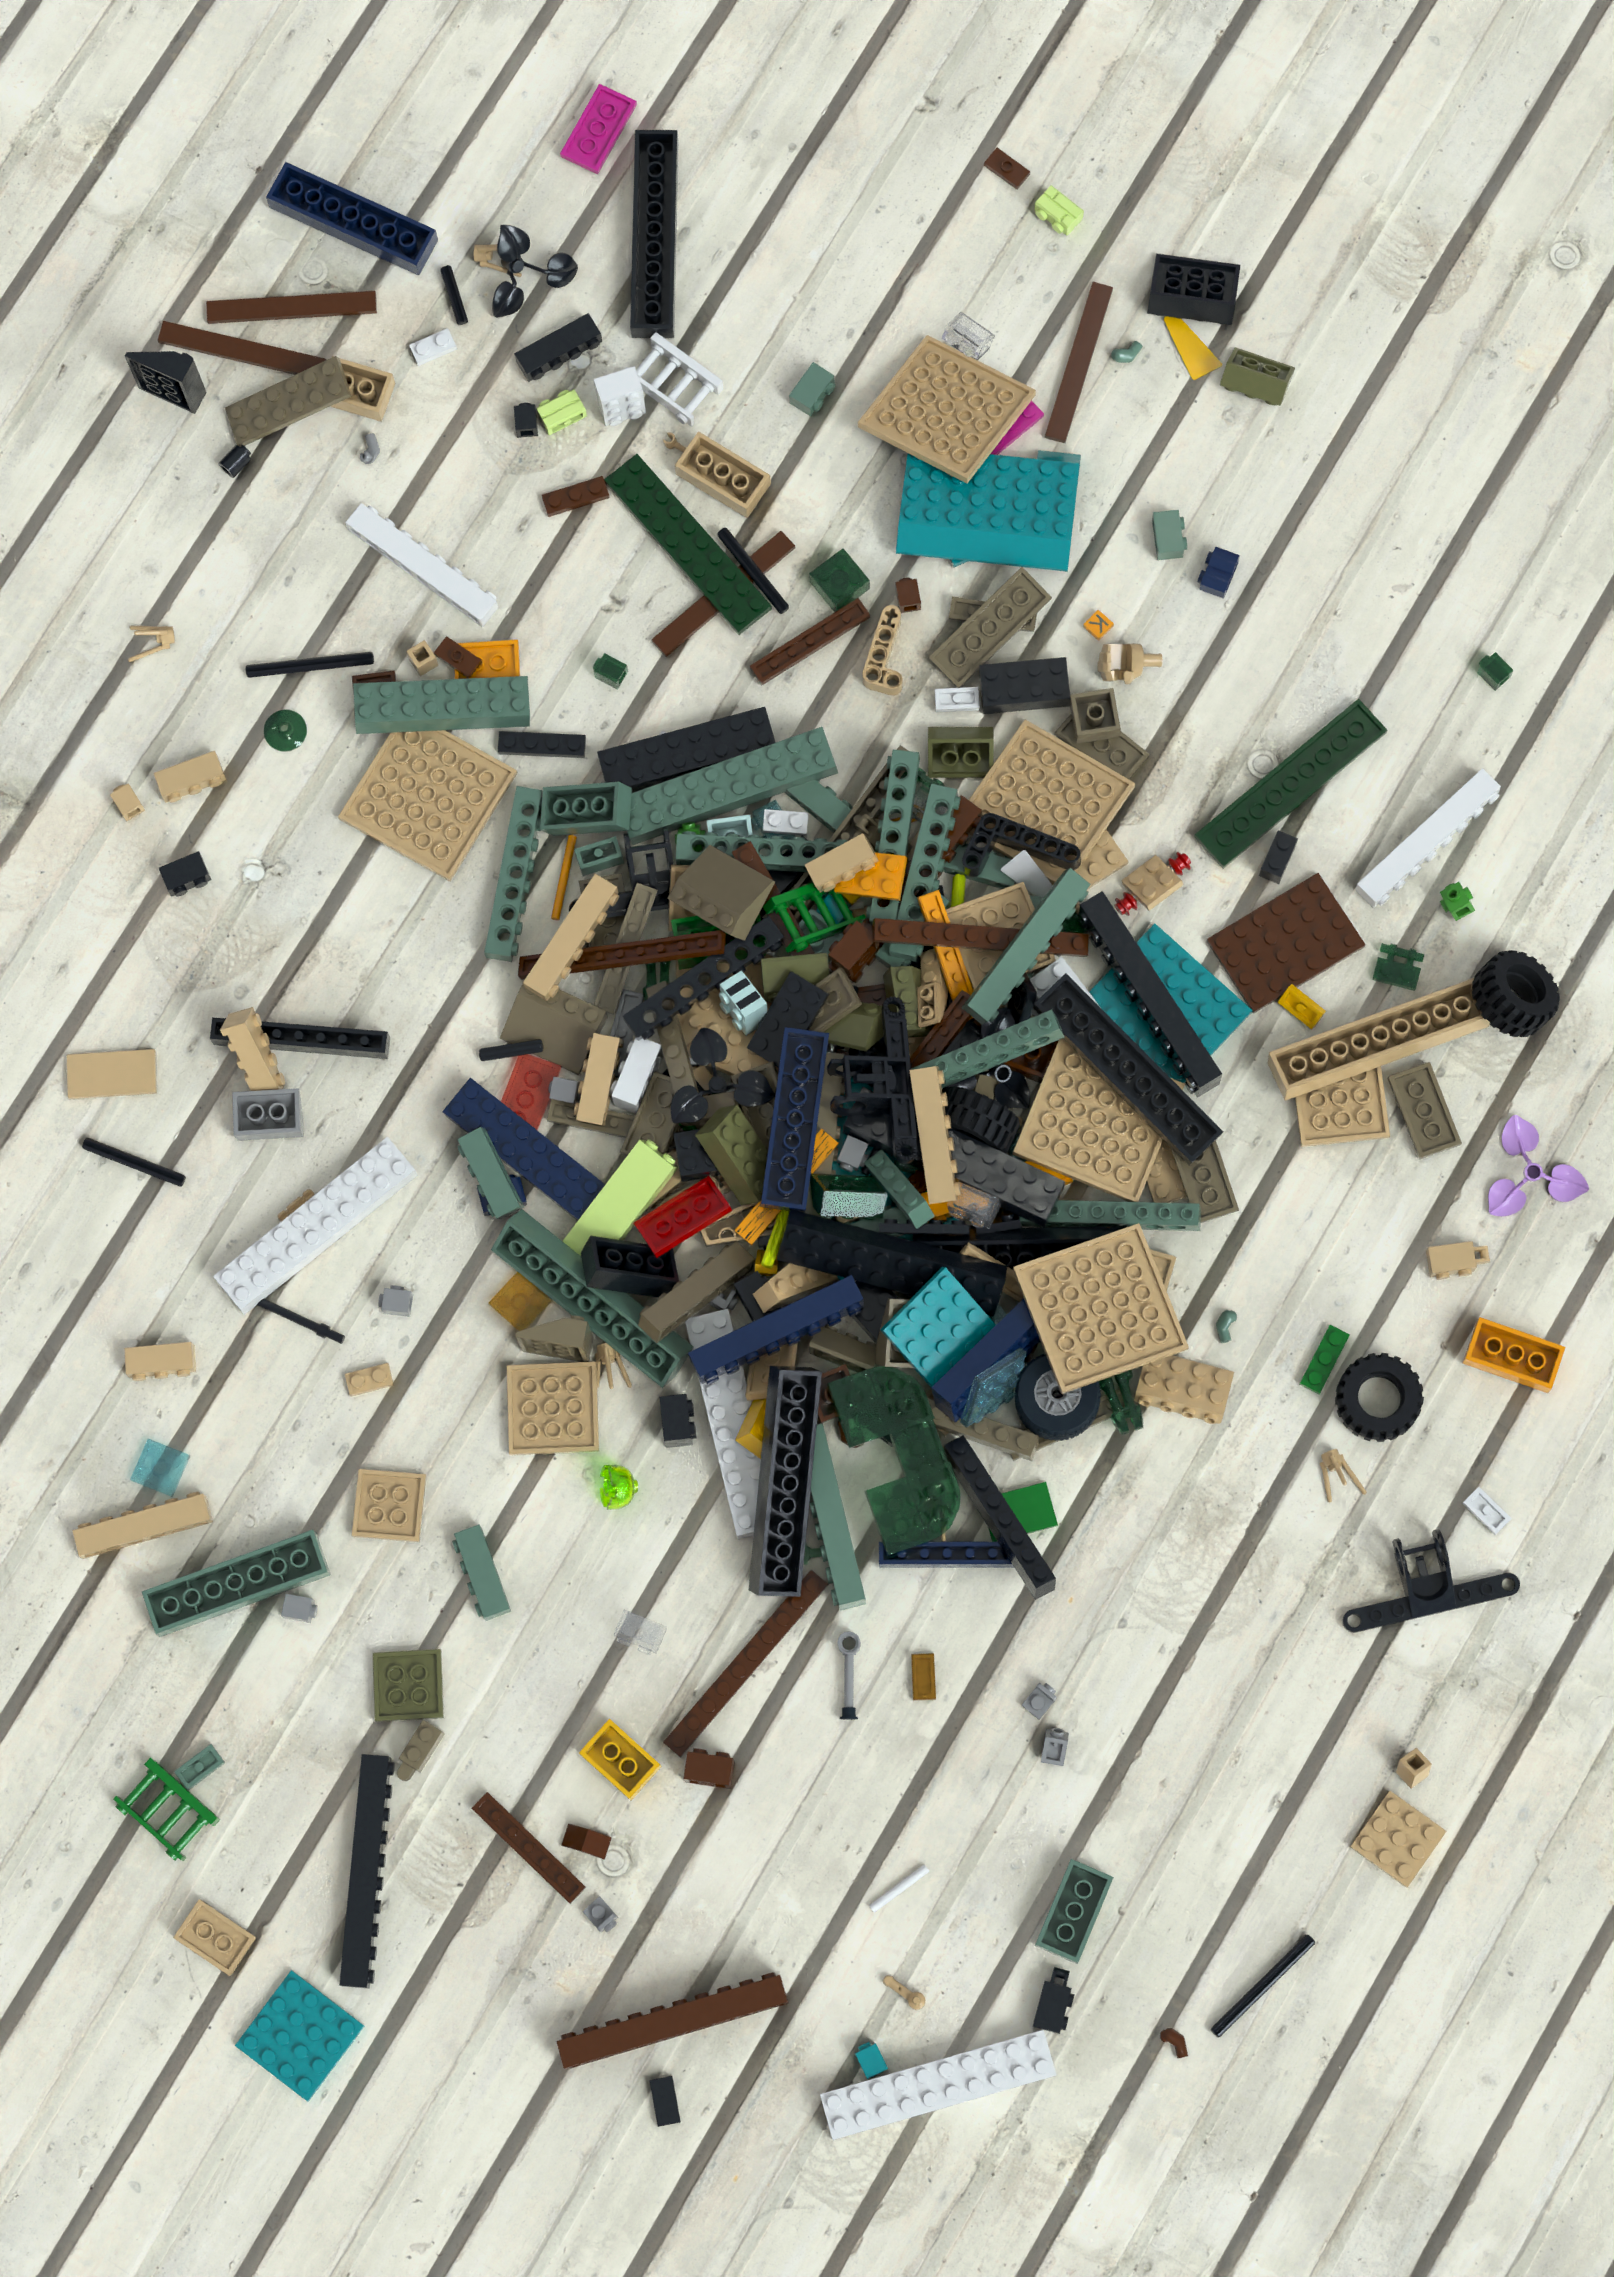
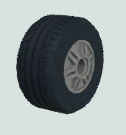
M1042 1354L1037 1356L1036 1359H1032L1020 1372L1015 1386L1017 1414L1025 1427L1041 1438L1055 1441L1072 1439L1087 1430L1095 1420L1100 1406V1385L1097 1381L1061 1394L1047 1356ZM1059 1393L1062 1395V1398L1056 1399L1052 1395Z

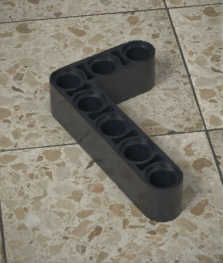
M986 813L981 817L962 858L964 872L969 877H977L981 874L996 842L1020 852L1026 850L1030 856L1066 870L1069 868L1076 870L1081 865V853L1076 845L994 813ZM989 823H993L996 825L992 829H987L985 827ZM1008 831H1014L1016 833L1014 836L1011 837L1005 835ZM1028 839L1036 840V842L1031 845L1025 843ZM980 842H984L987 844L983 848H979L976 846ZM1048 847L1056 848V850L1051 853L1046 851ZM1068 855L1076 856L1074 860L1066 859ZM971 861H976L978 863L974 867H970L967 865Z

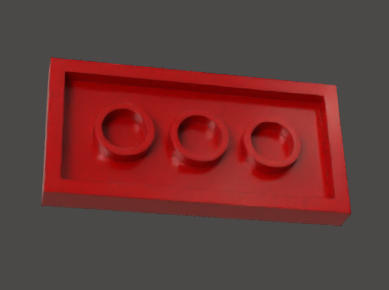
M707 1176L635 1221L634 1225L655 1257L658 1258L730 1213L732 1209L710 1176Z

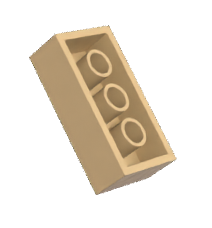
M699 431L675 464L677 476L746 518L749 517L771 485L768 473Z

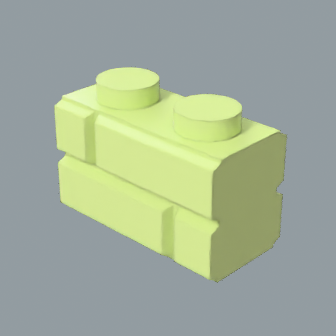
M1052 185L1035 203V214L1043 221H1049L1052 224V228L1059 234L1063 232L1068 236L1083 219L1084 210Z
M575 389L571 391L564 390L558 394L557 398L551 401L550 399L544 400L536 408L538 417L549 436L587 417L586 409Z

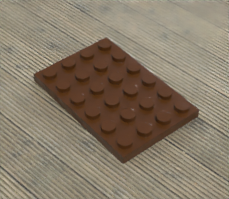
M1316 873L1206 940L1247 1005L1253 1010V1014L1281 998L1291 984L1295 987L1301 986L1361 950L1366 945L1319 873Z

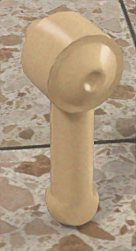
M891 1975L884 1977L883 1984L907 1999L912 2009L920 2010L925 2006L926 2000L922 1993H913Z

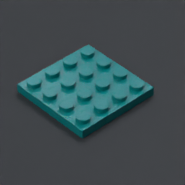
M941 1267L880 1330L926 1383L932 1387L996 1324L948 1269Z
M291 1970L235 2046L309 2102L365 2026Z

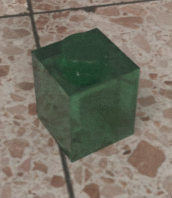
M1495 652L1491 656L1486 655L1479 662L1480 667L1477 673L1496 691L1511 678L1514 670Z
M606 653L603 654L602 658H598L593 665L595 678L617 690L628 673L626 664Z

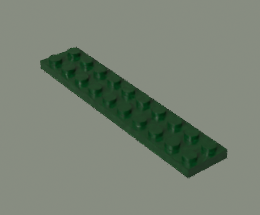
M638 454L634 455L604 479L605 484L738 635L772 610L770 603Z
M1357 699L1198 831L1194 837L1224 869L1384 736L1388 730L1362 701Z

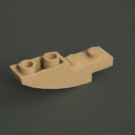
M934 949L924 951L920 956L921 986L917 987L918 1026L920 1028L939 1023L944 1015L947 1004L948 987Z

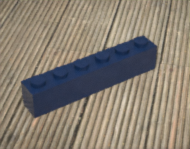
M879 1542V1568H1014L998 1542Z

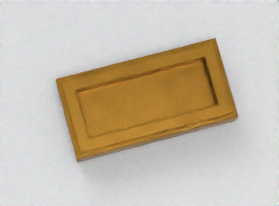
M934 1653L911 1654L913 1701L936 1700Z

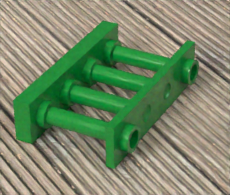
M814 883L771 897L763 906L766 914L773 912L779 914L793 940L785 949L787 953L794 950L800 952L810 944L843 933L849 924L853 925L856 921L862 923L866 919L865 914L854 918L842 895L835 893L834 889L820 893ZM828 893L832 895L845 919L844 922L836 924L822 898L823 894ZM811 899V901L815 902L828 926L827 928L818 930L804 904L806 900ZM793 905L794 908H797L810 934L803 937L800 936L786 910L789 906Z
M149 1758L144 1764L149 1768L146 1771L148 1774L124 1801L120 1797L115 1796L113 1800L118 1803L115 1807L124 1815L129 1813L168 1848L166 1853L173 1860L176 1861L179 1858L184 1861L186 1857L181 1853L184 1847L204 1825L207 1826L210 1823L212 1826H215L221 1819L154 1759ZM160 1778L165 1783L163 1791L139 1815L130 1806L154 1780L157 1781ZM176 1793L182 1798L181 1804L162 1826L155 1830L147 1821L170 1795L173 1796ZM193 1808L198 1813L197 1820L173 1846L164 1836L187 1810L190 1811Z

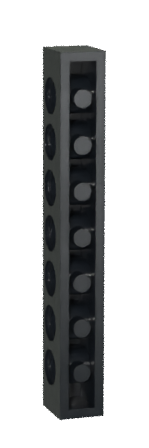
M767 916L751 928L745 941L735 938L725 945L724 954L709 956L623 1015V1020L638 1041L642 1038L644 1041L655 1034L654 1030L659 1026L664 1028L672 1023V1017L678 1013L683 1015L692 1008L691 1004L697 1000L700 1003L710 996L709 992L713 989L720 990L722 982L741 970L744 973L746 971L745 967L749 964H758L761 959L765 958L763 955L771 950L773 953L781 948L784 936L770 916ZM760 937L766 941V944L759 948L753 944V941ZM738 950H744L748 956L744 960H739L735 957V953ZM724 962L730 968L727 972L722 973L717 970V965ZM702 975H708L711 978V982L708 985H702L698 979ZM688 987L692 989V996L688 998L681 996L680 991L683 988ZM671 1000L675 1006L671 1010H665L662 1007L663 1002ZM654 1013L656 1020L652 1023L646 1022L644 1020L645 1014Z

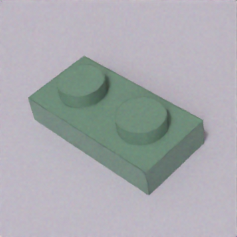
M210 1744L174 1772L189 1791L225 1764V1761L214 1746Z

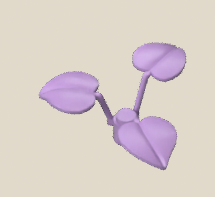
M1513 1115L1506 1123L1502 1133V1145L1509 1155L1522 1154L1527 1162V1166L1523 1170L1524 1179L1516 1186L1509 1179H1500L1491 1186L1488 1194L1489 1213L1494 1216H1509L1520 1211L1525 1205L1526 1195L1519 1188L1527 1181L1534 1182L1541 1177L1551 1181L1548 1185V1191L1555 1200L1560 1202L1574 1200L1589 1190L1583 1175L1570 1165L1561 1164L1555 1166L1552 1170V1177L1543 1173L1542 1167L1539 1164L1532 1163L1525 1151L1529 1152L1536 1148L1539 1142V1134L1531 1123L1520 1118L1518 1115Z

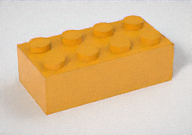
M1479 1317L1476 1321L1463 1364L1549 1393L1553 1387L1566 1347Z

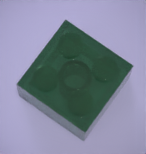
M844 548L809 573L810 583L834 612L859 598L870 589V580Z

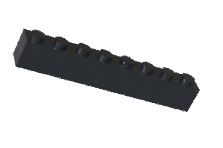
M212 1017L210 1040L213 1045L228 1046V1035L223 1036L220 1031L226 1018ZM261 1021L262 1031L269 1038L270 1050L388 1059L390 1036L386 1031Z
M962 1435L945 1444L944 1459L1034 1599L1036 1600L1054 1591L1056 1577L965 1436Z

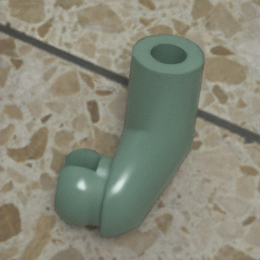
M1134 341L1128 349H1114L1111 357L1119 363H1130L1143 346L1138 341Z
M1233 1310L1222 1312L1216 1322V1329L1221 1343L1231 1341L1228 1328L1237 1319V1314Z

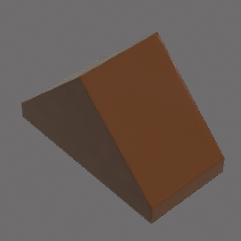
M568 1824L561 1846L605 1860L612 1837L587 1828Z

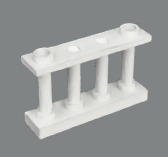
M655 332L650 338L652 351L636 369L643 392L675 414L679 422L682 424L687 423L692 427L694 425V416L691 413L709 392L713 391L719 395L723 390V381ZM664 355L668 358L669 363L655 380L649 384L641 376L658 356ZM680 367L685 371L686 375L668 396L657 390L675 368ZM697 379L702 383L703 387L683 409L674 401L692 380Z

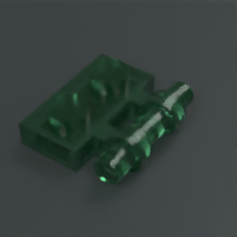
M1382 943L1379 952L1387 953V959L1378 957L1372 980L1415 991L1421 968L1413 966V962H1423L1425 954L1416 952L1417 950L1411 948L1410 950L1399 948L1396 944L1391 943L1387 945ZM1394 956L1406 958V964L1393 961Z

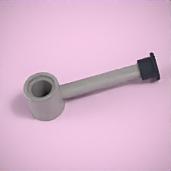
M848 1631L842 1633L837 1642L842 1655H845L844 1707L842 1708V1717L840 1719L857 1720L856 1708L853 1707L854 1655L860 1650L861 1642L857 1634ZM846 1638H853L856 1645L853 1649L847 1650L843 1647V1641Z

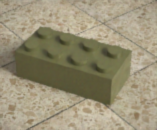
M738 1105L719 1108L695 1136L740 1204L758 1203L762 1198L768 1151Z

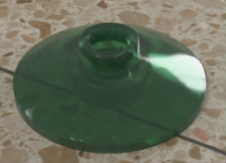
M279 710L273 713L264 725V737L267 743L275 750L282 752L298 748L304 742L307 735L305 720L300 714L292 710ZM283 725L288 726L286 731L280 730Z

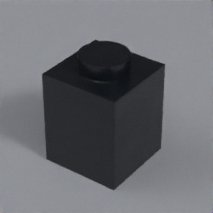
M521 403L519 406H514L517 438L538 436L535 404Z

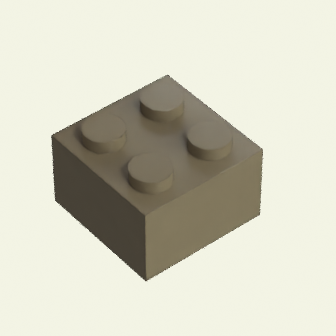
M1113 688L1070 694L1069 704L1077 744L1120 737L1121 727Z

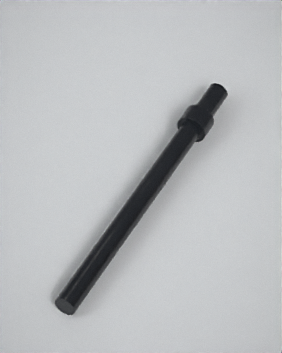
M262 1299L257 1304L264 1309L316 1332V1335L324 1339L327 1337L340 1344L345 1339L344 1335L331 1330L330 1326L324 1323L318 1324L266 1299Z

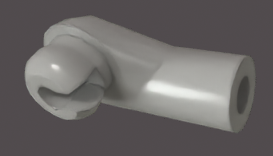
M374 433L365 436L368 448L364 453L360 454V460L365 464L373 463L380 453Z

